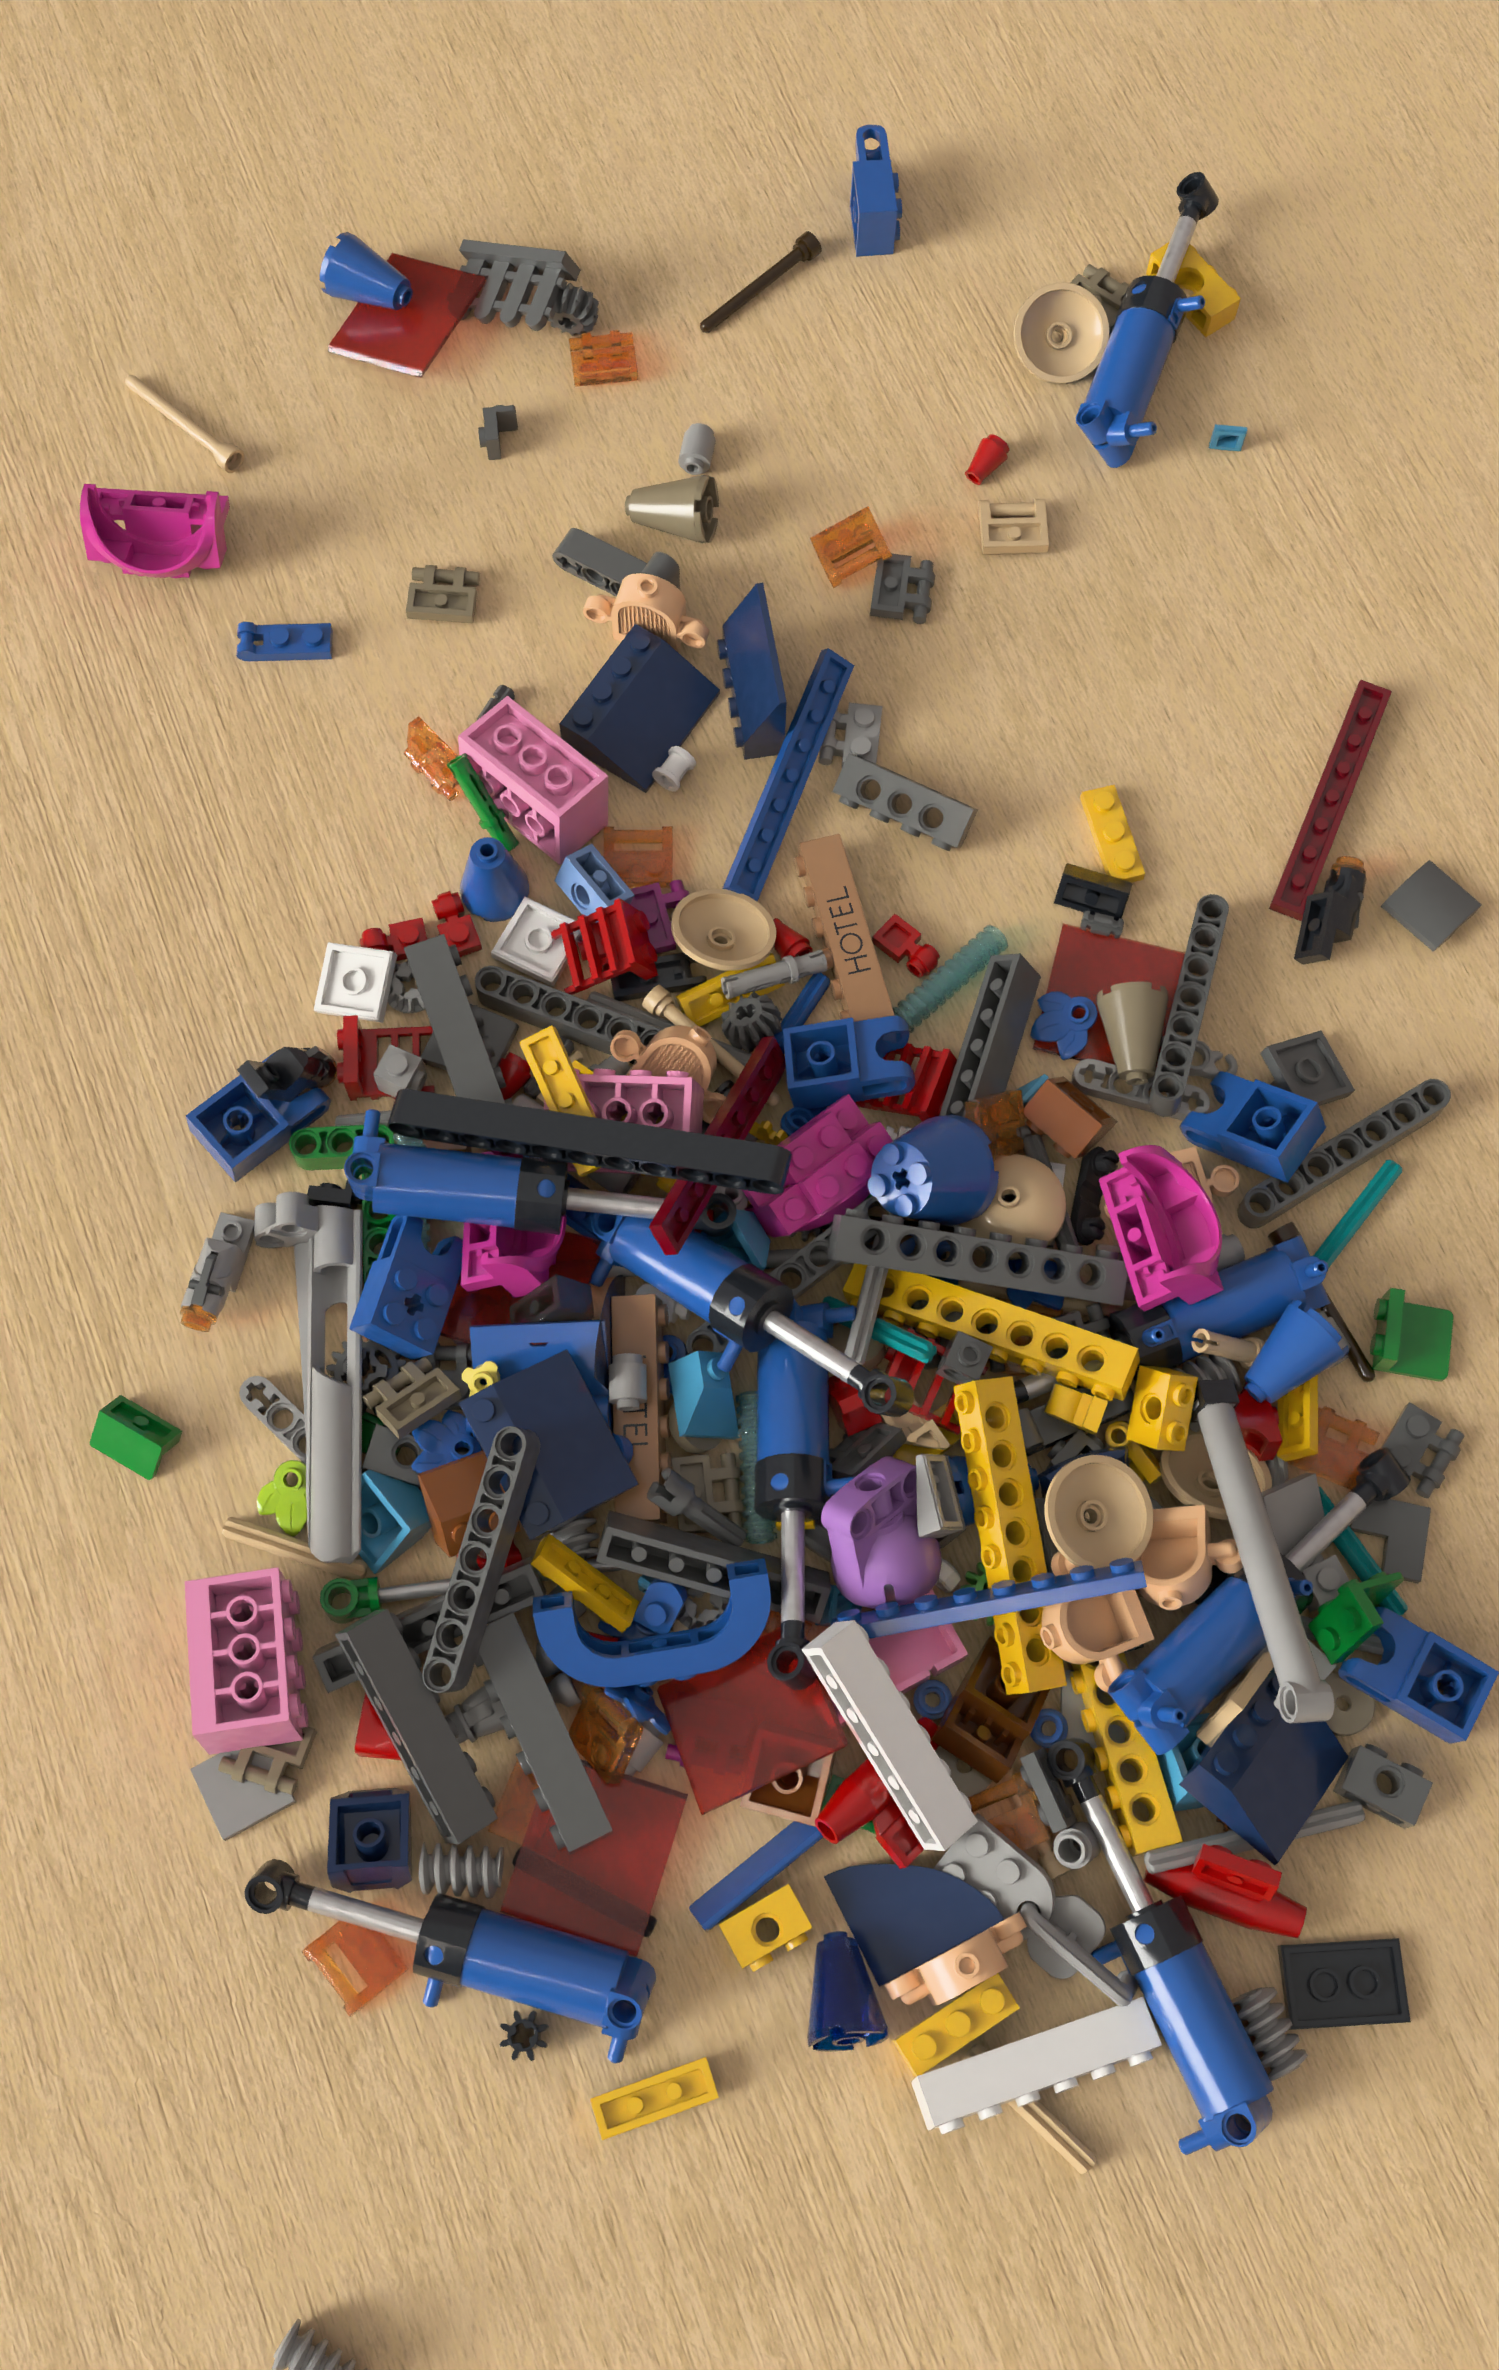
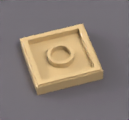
M1268 1651L1266 1653L1263 1652L1240 1676L1239 1681L1225 1692L1196 1732V1736L1206 1745L1245 1708L1274 1667Z

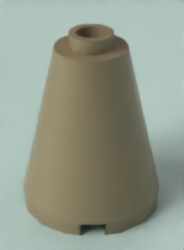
M701 475L636 488L632 490L631 495L626 497L625 512L627 516H630L633 523L699 543H710L715 536L718 518L712 517L713 507H719V496L714 477Z
M1150 982L1115 984L1111 986L1110 993L1103 995L1102 989L1096 997L1098 1010L1119 1078L1126 1080V1083L1129 1085L1146 1084L1148 1079L1155 1075L1168 1004V991L1161 985V991L1154 990Z

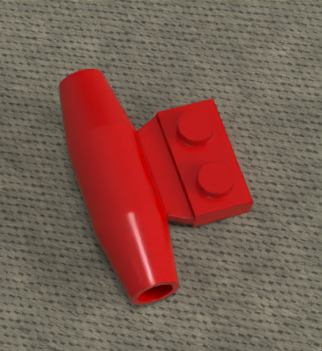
M921 1717L917 1720V1723L926 1729L932 1739L938 1726L931 1719ZM931 1740L930 1744L936 1751L939 1745ZM867 1758L841 1783L815 1819V1825L825 1839L833 1844H837L870 1821H873L877 1841L899 1869L906 1868L924 1848Z
M1203 1844L1194 1864L1154 1874L1149 1873L1146 1869L1143 1878L1145 1883L1171 1898L1182 1895L1187 1907L1251 1930L1298 1938L1307 1913V1907L1277 1891L1282 1872L1272 1869L1271 1865L1262 1860H1247L1233 1855L1231 1850L1220 1845L1209 1846Z

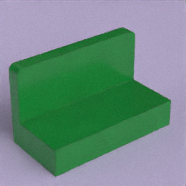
M120 1395L99 1410L90 1439V1446L145 1479L152 1480L157 1474L162 1456L179 1443L182 1430Z

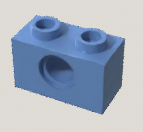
M593 844L566 856L554 880L581 914L586 916L595 913V909L600 906L606 908L613 905L614 900L618 898L630 904L635 896Z

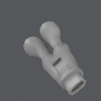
M539 1641L536 1645V1657L534 1659L543 1678L561 1670L546 1655ZM566 1673L558 1674L546 1684L554 1703H561L571 1707L581 1702L570 1676ZM483 1686L466 1698L461 1705H455V1711L445 1716L450 1718L455 1724L459 1737L456 1739L460 1744L467 1739H470L473 1743L478 1737L503 1730L500 1717L506 1715L500 1701L492 1703L486 1687Z

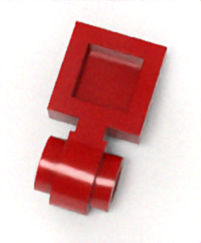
M450 891L438 894L437 899L432 900L431 903L437 919H445L446 921L437 925L439 935H445L448 946L456 945L460 957L482 950V945L470 914L459 918V913L465 911L458 892L451 894Z
M894 914L872 936L873 944L895 962L899 963L907 956L908 962L906 967L918 978H921L923 975L928 976L938 966V960L940 959L938 951L929 944L917 945L921 940V933L897 914Z
M423 918L388 924L390 936L383 933L380 928L367 929L362 932L360 946L394 951L397 954L396 961L405 960L407 956L404 947L427 940Z

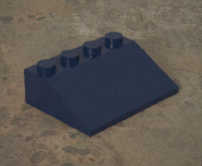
M762 582L755 584L722 625V639L717 640L719 659H725L727 668L722 669L725 689L731 688L732 697L728 698L730 718H737L738 727H733L736 748L742 747L744 760L778 755L785 739L787 701L764 584Z
M635 624L559 723L561 738L590 761L647 793L656 781L652 776V772L655 768L663 765L669 756L668 751L671 747H681L718 697L720 689L667 642Z
M567 1349L502 1379L459 1403L487 1458L497 1432L504 1427L512 1426L529 1429L539 1437L541 1444L540 1452L519 1517L530 1540L544 1538L548 1533H553L639 1485ZM517 1436L512 1442V1450L515 1455L522 1448L520 1436ZM507 1473L500 1482L505 1492L510 1487V1477Z
M1274 1667L1245 1708L1207 1745L1179 1785L1273 1865H1276L1348 1759V1755L1326 1721L1292 1724L1284 1721L1279 1709L1274 1705V1700L1280 1688Z

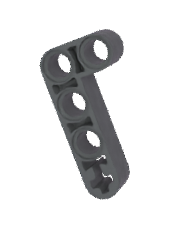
M571 528L552 555L554 562L564 571L616 597L622 580L626 576L636 573L660 577L680 589L679 565L669 555L663 552H655L649 562L646 563L577 528Z
M1131 1386L1124 1401L1115 1398L1112 1401H1108L1100 1426L1131 1412L1134 1398ZM1082 1388L1077 1390L1081 1393L1095 1396L1091 1393L1090 1389ZM1047 1404L1030 1411L1029 1408L1018 1410L1027 1457L1056 1445L1061 1439L1065 1441L1072 1438L1079 1428L1044 1413Z

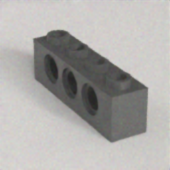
M850 753L832 791L841 795L839 802L854 809H858L859 804L872 809L869 814L870 816L885 823H888L890 818L902 823L901 830L916 837H919L921 832L933 837L931 842L933 845L950 851L952 846L956 848L962 847L978 811L974 807ZM872 780H876L881 787L880 795L874 800L869 799L865 793L866 785ZM902 794H907L912 801L911 809L905 814L900 813L896 808L897 798ZM933 808H938L943 814V821L937 828L931 827L927 822V814Z

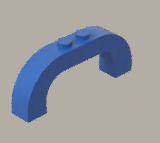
M765 1558L726 1564L730 1585L729 1602L720 1617L706 1626L625 1641H603L590 1635L581 1626L576 1615L572 1591L533 1597V1618L538 1639L546 1655L560 1670L578 1681L599 1687L617 1688L632 1685L648 1687L661 1680L673 1678L676 1680H688L695 1677L696 1674L715 1671L733 1663L749 1651L766 1626L771 1606V1593Z

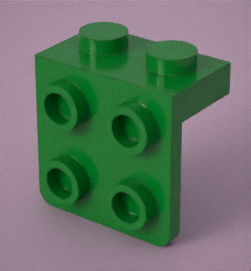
M1390 1288L1382 1298L1377 1299L1374 1308V1320H1377V1327L1370 1344V1354L1373 1355V1370L1438 1382L1445 1380L1449 1371L1454 1319L1452 1312L1446 1309L1404 1302L1405 1290Z
M1382 1571L1363 1582H1359L1358 1579L1350 1580L1338 1588L1339 1595L1335 1599L1325 1602L1317 1609L1319 1614L1308 1624V1627L1331 1665L1343 1662L1384 1624L1375 1607L1405 1580L1401 1572L1387 1575L1385 1571Z

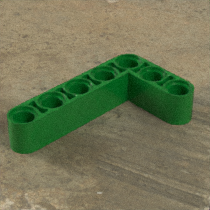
M379 1124L378 1137L385 1138L391 1144H396L393 1132L387 1126ZM364 1125L299 1129L290 1137V1151L296 1163L304 1170L344 1169L346 1159L353 1153L354 1138L356 1136H363ZM348 1142L353 1144L347 1152L341 1153L336 1151L337 1147L342 1143ZM309 1144L316 1145L312 1153L306 1155L300 1153L304 1146ZM363 1173L362 1180L368 1178L372 1173ZM362 1200L363 1281L365 1285L372 1263L377 1261L379 1254L373 1253L376 1245L384 1242L389 1225L396 1215L388 1214L384 1219H374L372 1201Z

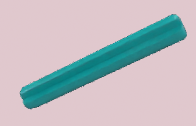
M1386 1160L1313 1255L1328 1264V1269L1400 1176L1403 1169L1399 1164H1396L1393 1160Z
M831 1296L823 1299V1302H827L831 1309L851 1306ZM876 1317L871 1336L872 1339L923 1363H930L933 1356L937 1353V1348L930 1341ZM853 1321L840 1322L839 1324L851 1329Z
M1319 1487L1324 1516H1326L1335 1506L1323 1489ZM1350 1526L1333 1541L1362 1582L1382 1572ZM1395 1589L1379 1604L1380 1607H1385L1400 1616L1408 1610V1606Z

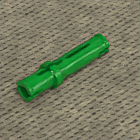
M466 753L455 757L447 763V767L451 770L465 796L479 816V825L482 829H487L491 838L499 840L508 852L518 846L519 841L504 819L506 816L503 809L497 808L485 785L468 760Z

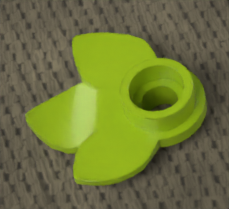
M298 1460L282 1463L275 1471L274 1480L262 1487L257 1498L258 1513L260 1515L275 1513L280 1528L292 1537L296 1536L307 1522L306 1464ZM290 1472L295 1473L298 1477V1483L294 1487L288 1485L286 1477Z

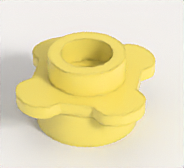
M485 1361L484 1364L478 1365L474 1369L467 1367L463 1371L462 1380L469 1386V1397L500 1381L498 1366L495 1362ZM485 1379L487 1381V1384L482 1385L480 1383V1380Z

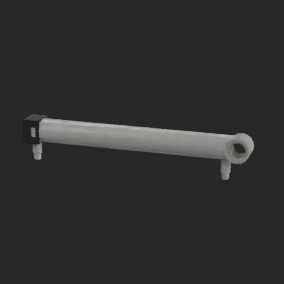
M1233 1379L1198 1380L1189 1427L1194 1432H1198L1201 1429L1280 1688L1274 1700V1705L1279 1709L1284 1721L1289 1724L1328 1721L1334 1712L1333 1692L1325 1680H1320L1234 1410L1240 1401Z

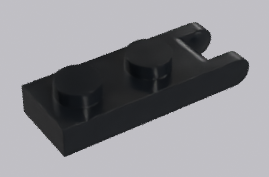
M683 952L657 957L655 965L658 975L645 980L628 971L611 978L614 999L627 1001L645 998L657 985H662L670 993L686 991L706 982L707 977H692L690 964L697 963V961Z

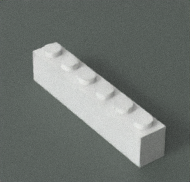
M855 1620L835 1622L801 1650L924 1850L946 1851L978 1822L971 1811V1803L967 1796L958 1790L952 1780L949 1766L936 1754L930 1744L931 1738L926 1729L917 1723L910 1711L908 1699L895 1687L889 1677V1668L873 1651L869 1644V1636L864 1628L857 1624Z
M1143 1997L1132 2000L1128 2006L1118 2005L919 2075L911 2083L928 2131L940 2128L943 2135L965 2127L963 2119L978 2114L980 2121L1003 2113L1001 2105L1016 2100L1017 2106L1022 2107L1040 2100L1039 2091L1053 2087L1057 2094L1079 2086L1076 2078L1091 2073L1093 2080L1116 2072L1114 2064L1128 2060L1130 2067L1153 2059L1151 2051L1162 2044Z

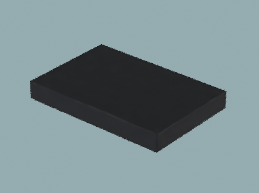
M1399 1938L1278 1946L1286 2018H1290L1292 2026L1288 2030L1411 2022Z

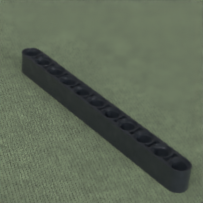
M401 1089L397 1092L387 1127L392 1132L410 1138L767 1194H781L784 1192L792 1158L789 1150L772 1144L411 1089Z

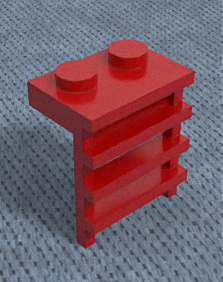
M620 898L614 900V904L606 908L600 906L595 909V913L588 916L584 914L577 916L578 920L570 924L566 922L559 924L560 928L551 931V936L554 940L561 937L563 939L573 985L564 988L567 994L574 995L628 971L645 980L658 975L655 965L658 959L657 953L650 943L647 933L650 929L649 921L643 911H639ZM599 922L610 968L606 971H602L591 925ZM577 930L581 931L591 977L584 979L573 933Z
M358 1015L343 1016V1029L337 1030L338 1050H343V1062H337V1079L339 1084H344L350 1101H357V1098L371 1097V1100H379V1097H391V1095L378 1090L373 1076L379 1064V1038L391 1037V1045L400 1048V1037L412 1036V1054L421 1057V1036L432 1035V1027L362 1029ZM434 1085L424 1086L421 1091L435 1093Z
M907 1043L905 1047L889 1052L883 1057L884 1060L894 1061L896 1054L901 1055L899 1061L906 1062L910 1067L915 1057L920 1058L914 1072L915 1085L910 1092L906 1093L903 1103L897 1104L900 1095L885 1097L884 1101H878L879 1098L855 1102L857 1107L916 1116L922 1122L939 1116L957 1059L950 1049L943 1048V1051L933 1050L931 1046L916 1048L913 1044Z
M910 1328L906 1330L912 1334H915L923 1339L930 1341L934 1346H936L937 1354L943 1356L946 1347H943L935 1343L936 1340L934 1339H927L914 1333L915 1330H912ZM888 1346L884 1359L889 1360L884 1373L906 1380L914 1391L925 1363ZM984 1367V1370L981 1375L984 1376L986 1374L988 1367ZM935 1374L921 1408L913 1404L908 1412L927 1421L933 1419L937 1426L959 1435L961 1432L960 1426L950 1422L955 1410L954 1389L942 1417L929 1412L943 1381V1377ZM890 1388L885 1393L886 1404L891 1397Z

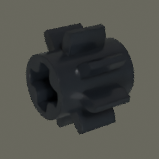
M516 2010L513 2014L516 2022L512 2025H500L503 2030L508 2032V2039L503 2040L499 2045L500 2047L510 2045L514 2049L512 2053L513 2061L519 2058L521 2052H526L530 2061L535 2060L533 2049L537 2045L544 2048L548 2047V2044L541 2040V2032L547 2030L549 2025L542 2024L538 2026L534 2022L537 2017L536 2011H532L529 2014L528 2020L522 2019L520 2012ZM521 2024L526 2029L533 2028L535 2035L529 2038L530 2046L527 2048L524 2043H516L514 2040V2036L519 2033L518 2026Z

